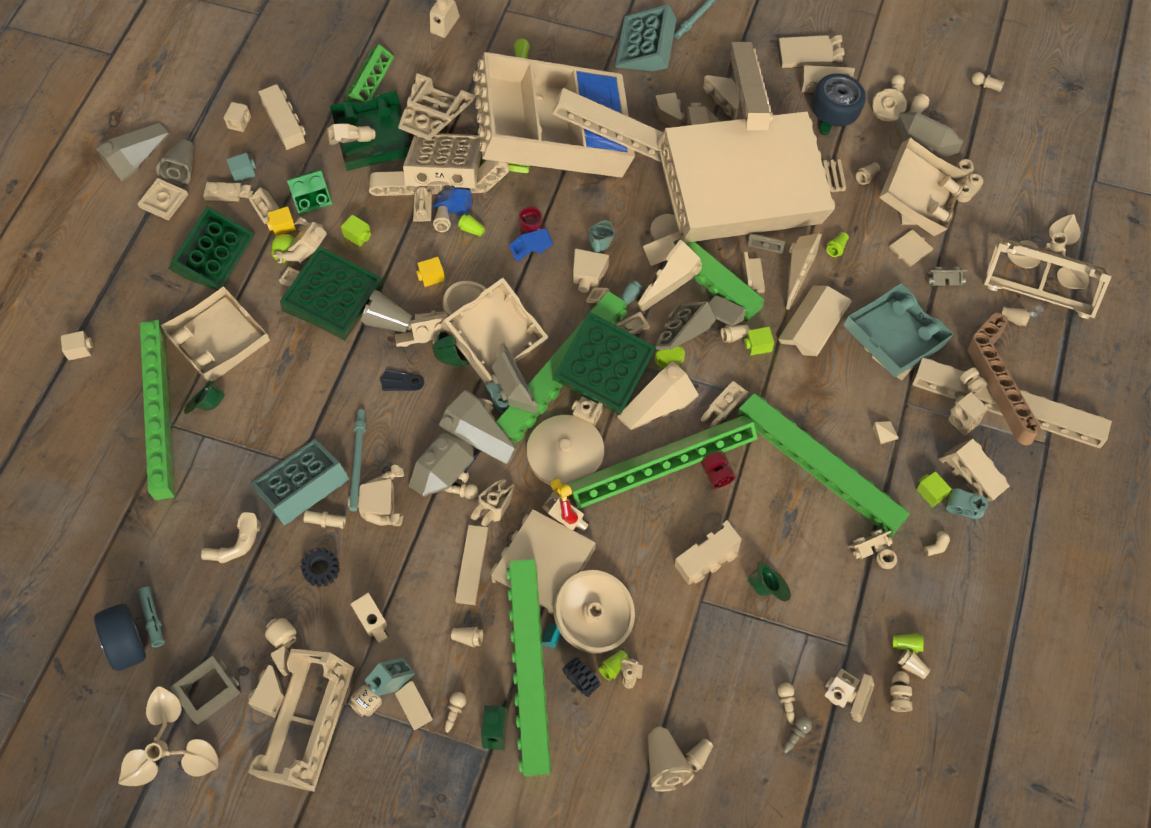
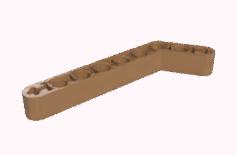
M994 313L973 335L967 351L981 377L987 382L986 386L1016 440L1022 445H1031L1040 431V425L993 345L1001 337L1008 323L1005 315Z

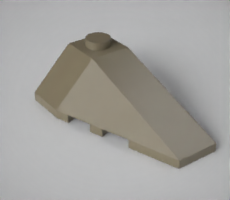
M156 123L110 139L96 149L102 161L123 182L140 169V164L144 160L147 161L150 157L149 154L154 149H157L170 134L160 123Z

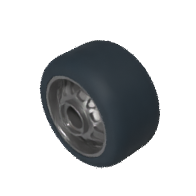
M845 74L827 75L818 82L811 100L812 110L826 124L838 127L850 125L858 119L865 105V90L851 76Z
M118 604L95 614L94 623L98 639L113 670L121 671L145 660L146 653L130 609L126 604Z

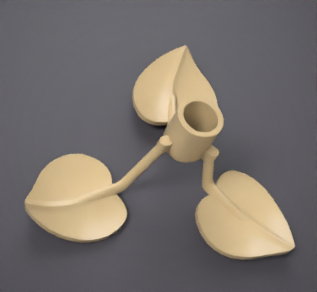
M1074 214L1065 216L1052 224L1049 229L1051 242L1047 243L1043 250L1050 248L1053 252H1061L1065 256V245L1074 244L1079 240L1081 231ZM1029 240L1019 242L1039 248L1036 243ZM1007 252L1008 258L1015 265L1022 268L1036 267L1041 261L1040 259L1023 254ZM1063 267L1057 272V280L1062 286L1069 289H1085L1089 284V275Z
M158 686L151 693L146 707V715L149 722L153 725L162 723V727L154 738V742L149 744L145 750L135 749L125 756L118 783L121 785L140 786L152 781L158 773V765L154 761L159 760L165 755L184 754L181 761L182 768L191 776H203L219 767L218 755L215 749L205 740H191L187 744V751H169L167 744L160 740L167 722L176 721L182 711L179 698L162 686Z

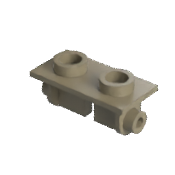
M934 267L926 273V275H931V277H928V284H931V286H945V279H948V286H962V284H966V277H963V274L967 270H961V267H952L950 270H943V267Z

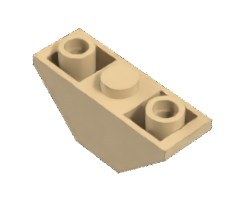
M705 76L704 91L710 94L715 103L720 105L728 116L736 120L740 101L736 83L731 78Z

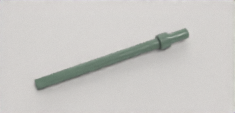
M707 0L688 21H684L680 25V29L674 34V37L679 39L684 33H687L692 28V25L716 0Z
M363 409L358 410L357 421L354 424L356 435L350 511H357L363 433L366 431V423L364 422L365 410Z

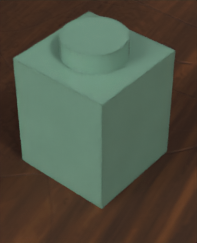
M247 153L226 159L235 183L255 176L253 169H256L253 159L248 158Z

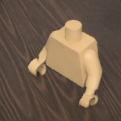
M299 217L295 224H301L298 228L300 232L285 253L275 251L273 257H278L277 263H281L283 259L286 261H298L299 263L303 262L318 248L327 233L323 230V226L319 223L307 222L304 218Z
M392 465L391 471L360 485L358 508L362 518L380 526H400L402 524L403 516L399 517V513L394 514V485L392 480L394 477L404 476L403 468H400L398 465ZM350 496L348 497V507H350Z

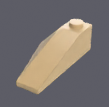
M679 240L666 258L668 263L664 269L658 270L656 282L648 286L638 302L641 311L644 312L701 271V259L682 240Z

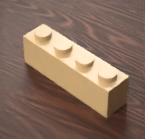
M276 84L258 91L261 101L286 150L305 143V130L302 125H298L300 123L296 113H292L293 108L290 101L286 102L287 96L284 90H280Z

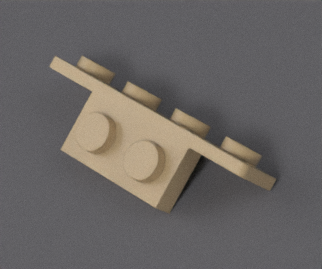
M447 313L411 320L412 331L396 334V346L406 347L410 344L426 343L429 340H433L436 334L445 332L441 324L448 317Z

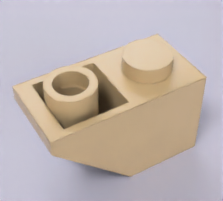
M676 92L656 95L655 109L658 120L671 127L682 126V123L685 122L684 112L680 111L681 101L677 99Z
M268 665L267 669L263 670L260 674V682L257 688L253 689L250 693L248 704L253 709L276 718L285 696L277 671L273 666Z

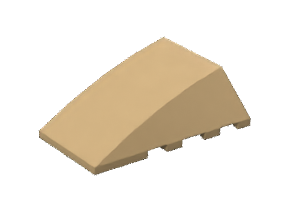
M417 73L415 84L412 86V92L407 101V107L404 109L399 124V129L430 140L470 105L477 96L461 90L459 95L455 97L434 89L431 78Z

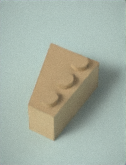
M728 520L722 524L724 526L723 529L715 535L712 532L707 535L709 539L699 545H693L675 559V567L688 585L692 582H700L705 577V574L710 571L711 573L717 571L722 563L726 561L731 562L738 556L742 539Z

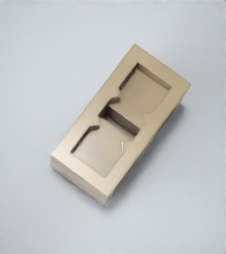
M972 392L966 396H960L955 401L956 405L950 410L951 415L948 419L963 436L979 425L988 409Z

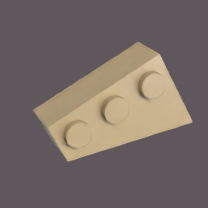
M974 439L955 445L939 458L942 463L946 461L954 469L952 473L955 476L960 475L968 482L966 486L974 494L985 497L988 502L996 499L1010 487L1006 482L1005 476L999 473L993 461L982 451L981 445Z

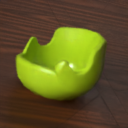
M287 234L274 238L271 244L272 257L275 251L285 253L295 238Z

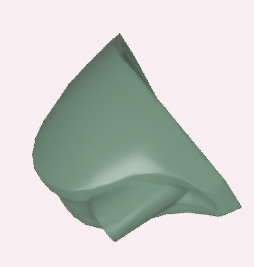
M603 220L589 228L588 235L593 252L604 253L612 243L615 230L610 221Z

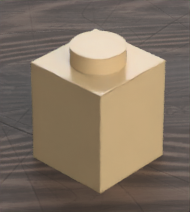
M84 331L61 335L62 352L68 360L91 356L93 343Z

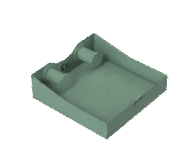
M902 283L874 302L849 315L844 323L846 329L894 377L920 363L922 357L926 359L943 349L953 335L939 319L930 317L921 309L916 297Z

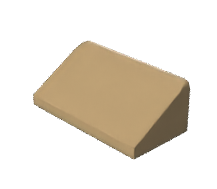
M261 187L249 198L264 224H267V220H270L268 212L280 209L269 191Z
M413 681L408 682L395 693L413 730L433 720Z

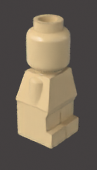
M333 124L327 128L330 145L356 140L358 142H369L375 138V130L369 126L356 127L350 124Z

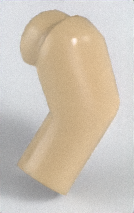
M944 531L938 532L936 543L924 547L926 556L943 553L950 542L949 535Z

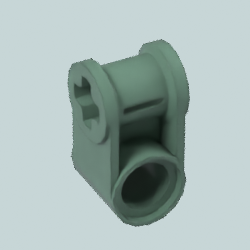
M493 381L487 382L486 387L490 398L493 400L497 412L502 415L509 405L506 400L503 401L501 399L499 385H494Z
M952 489L949 494L946 510L953 514L977 520L983 517L988 508V501L981 495L969 493L962 489Z

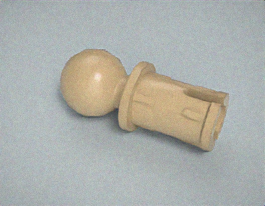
M976 72L971 77L974 85L984 84L983 88L987 87L1001 92L1005 82L994 79L990 75L985 78L981 72Z

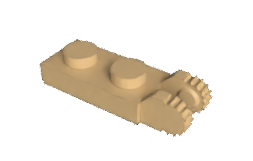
M732 381L709 406V409L703 414L701 421L706 422L715 413L717 417L712 421L710 428L719 425L748 395V391L735 381Z

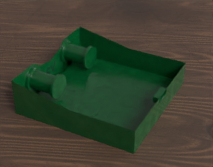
M397 91L378 94L366 102L354 103L347 101L330 105L334 124H350L356 127L369 126L375 130V138L369 142H358L357 140L347 143L339 142L347 171L407 157L411 141L408 132L399 129L403 113Z
M318 246L280 300L281 310L345 341L361 318L366 304H369V298L373 291H379L383 285L382 278Z
M589 311L558 367L553 380L598 404L599 402L602 403L603 407L621 415L656 347Z

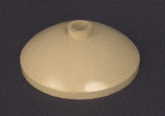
M472 281L454 283L447 289L443 297L445 313L449 317L462 306L477 299L487 288Z

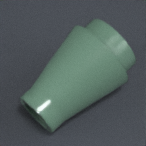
M633 280L627 284L619 298L625 301L627 306L642 295L644 288L637 281Z

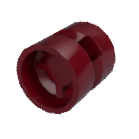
M526 207L520 211L519 225L521 235L543 229L542 214L539 209Z
M723 452L713 453L701 462L705 473L709 474L708 479L712 487L715 489L730 484L736 478L732 468L728 466L729 462Z

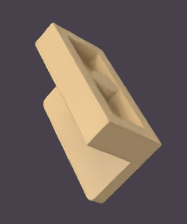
M679 231L643 246L651 266L666 261L668 254L675 247L673 241L682 238Z
M744 252L742 259L744 283L756 293H764L765 285L761 259H749L748 252Z

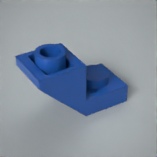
M541 229L519 236L509 244L515 260L520 261L531 251L541 254L554 243L548 230Z

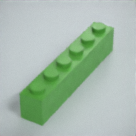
M681 239L674 241V244L676 245ZM685 243L702 262L701 271L693 276L697 283L705 286L713 296H720L745 308L744 320L746 322L762 310L764 299L697 243Z

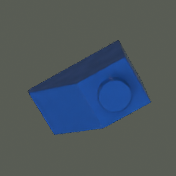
M451 187L441 191L433 207L438 209L439 206H446L450 213L461 216L467 215L473 204L471 191L459 187Z

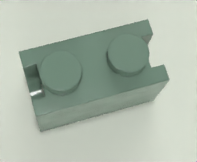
M404 658L380 662L364 681L367 684H371L369 689L372 693L381 696L400 690L413 677L415 671Z

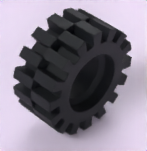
M320 547L316 548L315 552L313 549L310 550L311 554L308 555L306 553L304 555L306 559L301 560L302 565H300L304 578L312 586L316 584L317 587H321V584H323L325 587L328 586L327 582L332 584L334 582L333 578L337 579V572L339 573L340 571L335 555L326 548H323V550ZM318 561H325L328 564L327 570L322 574L313 572V566Z
M574 657L562 668L568 680L586 697H589L601 685L593 671L577 657Z

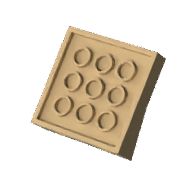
M437 133L433 138L427 140L414 135L403 165L405 185L425 186L430 182L443 181L450 183L454 187L475 188L482 152L479 151L481 138L478 135Z
M909 138L901 143L879 198L931 235L936 236L949 228L954 215V203L964 189L969 174L938 158L912 138Z
M224 287L194 308L161 325L170 341L207 382L212 377L214 381L270 341L263 328Z

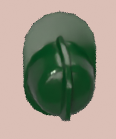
M213 377L189 401L184 410L185 414L192 412L195 408L205 411L212 410L220 404L225 393L213 384Z
M759 562L757 570L748 576L747 582L760 596L774 595L781 601L786 602L790 600L791 593L785 580L765 562Z

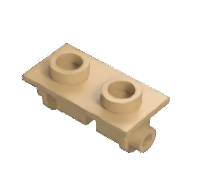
M419 186L417 192H414L413 221H431L432 191H428L425 186Z
M875 530L871 532L872 536L867 538L862 536L854 539V543L848 545V548L855 549L853 552L855 559H863L874 554L871 546H874L876 552L889 548L892 544V539L887 537V534L891 533V531Z
M634 659L622 660L621 673L624 676L622 683L627 689L634 687L637 678H642L643 665H640L639 661Z

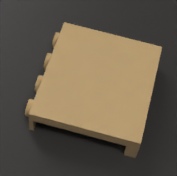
M533 509L530 514L525 515L521 529L515 531L511 539L512 543L509 547L506 546L501 554L502 559L498 564H494L490 574L493 583L498 581L511 588V580L507 579V568H510V561L535 559L537 563L539 603L548 609L549 614L554 616V601L558 590L570 577L584 570L596 550V542Z

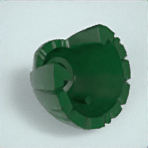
M445 332L435 335L432 341V350L438 361L450 366H467L470 364L455 345L456 339L453 335L449 336Z

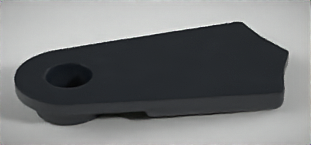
M386 369L380 378L383 391H418L424 386L423 377L406 372ZM414 380L419 381L417 384L412 383Z

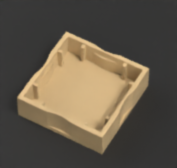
M501 278L483 291L477 299L462 306L444 319L441 324L449 336H454L456 339L455 345L485 384L492 381L490 376L493 374L492 364L501 343L505 342L516 363L548 338L533 316L524 309L518 296L504 278Z

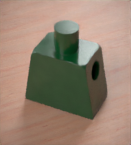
M484 706L481 732L483 749H505L508 708Z

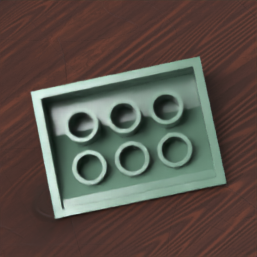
M669 5L624 17L615 63L616 68L657 71L668 68L677 19Z
M314 439L252 482L251 485L285 526L336 488L342 486L349 480V477L341 464Z

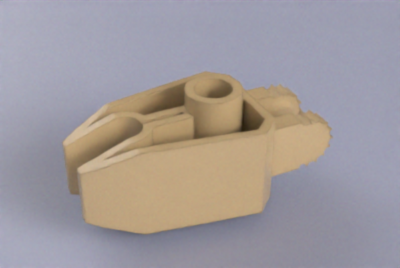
M502 479L496 481L478 496L477 508L473 511L471 519L477 520L481 514L485 517L482 519L481 525L485 527L491 521H500L511 502L514 484L503 490L506 480Z

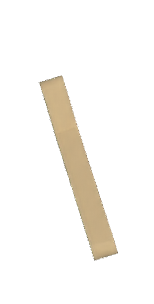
M487 160L478 168L475 188L462 189L469 190L471 193H485L489 191L509 172V163ZM404 171L374 172L370 175L369 192L375 196L414 195V192H417L419 186L405 185ZM434 181L425 185L428 191H432V194H439L441 191L454 187L450 183L443 181Z

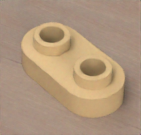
M976 173L969 174L964 189L956 200L968 202L981 189L983 178Z

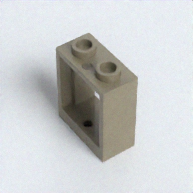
M213 656L170 687L171 691L179 698L185 711L197 725L240 694V691L237 689V686L240 685L233 675L229 677L225 672L228 669L221 659L217 661ZM215 668L228 687L197 709L185 692V689Z

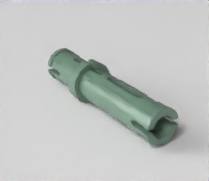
M143 587L138 589L137 594L146 622L144 627L149 634L151 647H160L165 643L161 632L162 623L158 620L150 587Z

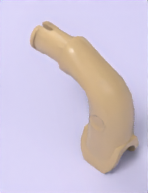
M242 513L238 519L237 527L239 534L234 547H221L220 549L203 548L201 558L203 560L226 563L245 555L252 548L257 532L260 531V520L257 519L254 513Z

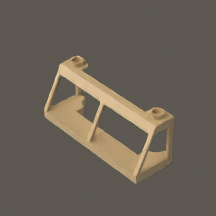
M998 237L984 279V285L992 291L1004 288L1074 309L1078 312L1079 317L1088 319L1089 317L1095 318L1112 276L1107 268ZM1000 252L1019 253L1046 261L1047 265L1039 288L1036 289L993 276L992 273ZM1051 263L1087 273L1089 276L1099 280L1091 305L1043 291Z
M291 649L287 659V668L293 674L265 755L259 754L254 757L248 773L263 780L314 792L354 667L330 652ZM310 656H316V657H322V658H321V659H317V658H313V657H310ZM312 662L323 665V676L329 679L316 721L293 716ZM291 721L314 726L303 760H295L292 766L284 768L283 774L274 773Z

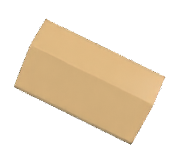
M813 285L778 340L781 344L796 345L802 355L818 356L852 301L829 286Z

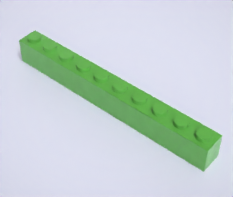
M608 291L591 312L616 325L619 319L622 320L627 314L626 302ZM584 320L527 385L538 405V413L533 414L509 406L496 421L498 427L505 431L514 444L523 438L524 432L528 427L531 428L535 424L538 415L546 411L549 402L555 400L559 395L560 389L564 385L554 381L553 377Z
M154 320L140 323L148 492L154 500L175 497L166 338L160 321Z
M754 393L739 408L737 417L745 415L752 420L757 433L883 531H891V533L887 534L891 538L906 522L910 513L907 512L904 506L895 503L887 493L881 492L875 487L873 482L864 479L855 468L849 467L839 456L833 455L824 444L818 443L808 432L802 431L794 421L784 417L780 410L770 406L763 397L757 396Z
M743 415L567 483L572 490L570 495L571 501L577 509H580L701 462L713 453H724L757 440L754 422Z
M535 559L510 561V568H507V579L511 580V588H508L509 601H512L513 609H509L510 621H514V629H511V641L515 642V650H512L513 663H516L517 671L513 672L514 684H518V693H515V705L519 706L516 724L517 728L521 729V736L517 738L518 749L522 750V759H519V770L523 772L525 777L552 775L537 563Z

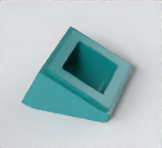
M556 623L548 625L542 638V644L553 649L556 647L561 636Z

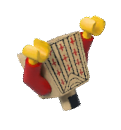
M559 478L552 480L550 485L553 492L542 508L569 529L574 530L576 527L581 532H584L589 522L582 518L584 514L571 505L570 500L567 499V496L572 494L570 486L567 484L562 485Z

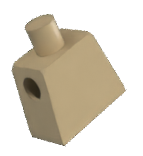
M437 0L430 10L431 33L445 38L459 19V12L454 0Z
M575 249L573 282L579 284L578 290L580 292L587 293L590 287H599L609 267V255Z
M369 593L351 603L353 611L369 637L374 635L379 644L389 638L384 629L387 627V623ZM371 620L377 621L375 624H370Z

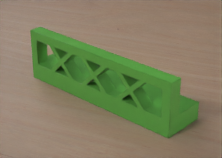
M380 44L372 48L344 99L349 102L356 99L359 103L371 100L394 56ZM381 53L388 58L387 62L381 61ZM374 66H379L380 74L375 75ZM367 78H372L373 87H368ZM365 90L366 100L358 95L360 91Z

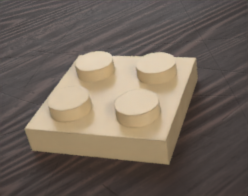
M157 178L138 202V206L169 221L186 199L188 193L182 188Z

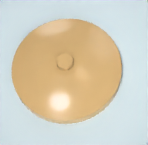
M574 415L554 416L544 420L531 433L527 443L528 463L533 473L544 483L550 485L552 480L559 478L562 485L599 471L604 459L603 439L595 426L584 419Z
M587 570L573 575L560 587L554 601V618L560 633L572 646L588 653H604L618 647L627 639L634 625L635 609L632 597L622 582L606 572Z

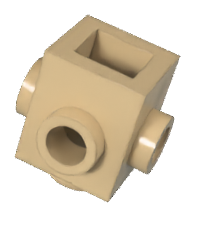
M841 668L836 678L831 676L825 687L828 691L825 697L831 703L844 708L847 701L852 703L858 692L854 690L860 680Z

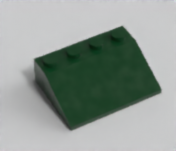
M206 206L168 269L187 280L218 291L224 286L255 234L211 207Z

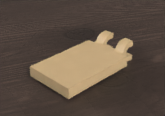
M829 35L779 38L782 68L804 67V65L829 66L832 65V61L843 62L844 48H841L840 44L842 42V35L834 36L829 39Z

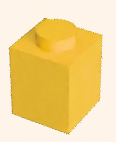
M288 207L268 212L270 220H267L269 230L274 231L275 236L296 231Z
M439 257L418 263L419 270L416 271L418 280L423 281L424 287L445 281Z

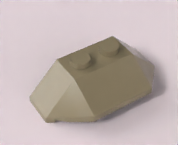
M900 112L896 127L903 142L912 138L938 158L956 155L960 152L964 140L959 138L950 127L917 112Z
M505 342L501 343L492 364L493 374L490 375L494 385L498 384L501 389L499 390L501 399L503 401L506 400L511 407L533 414L538 413V405Z
M449 432L442 433L416 461L409 488L423 497L450 488L474 460L473 446Z

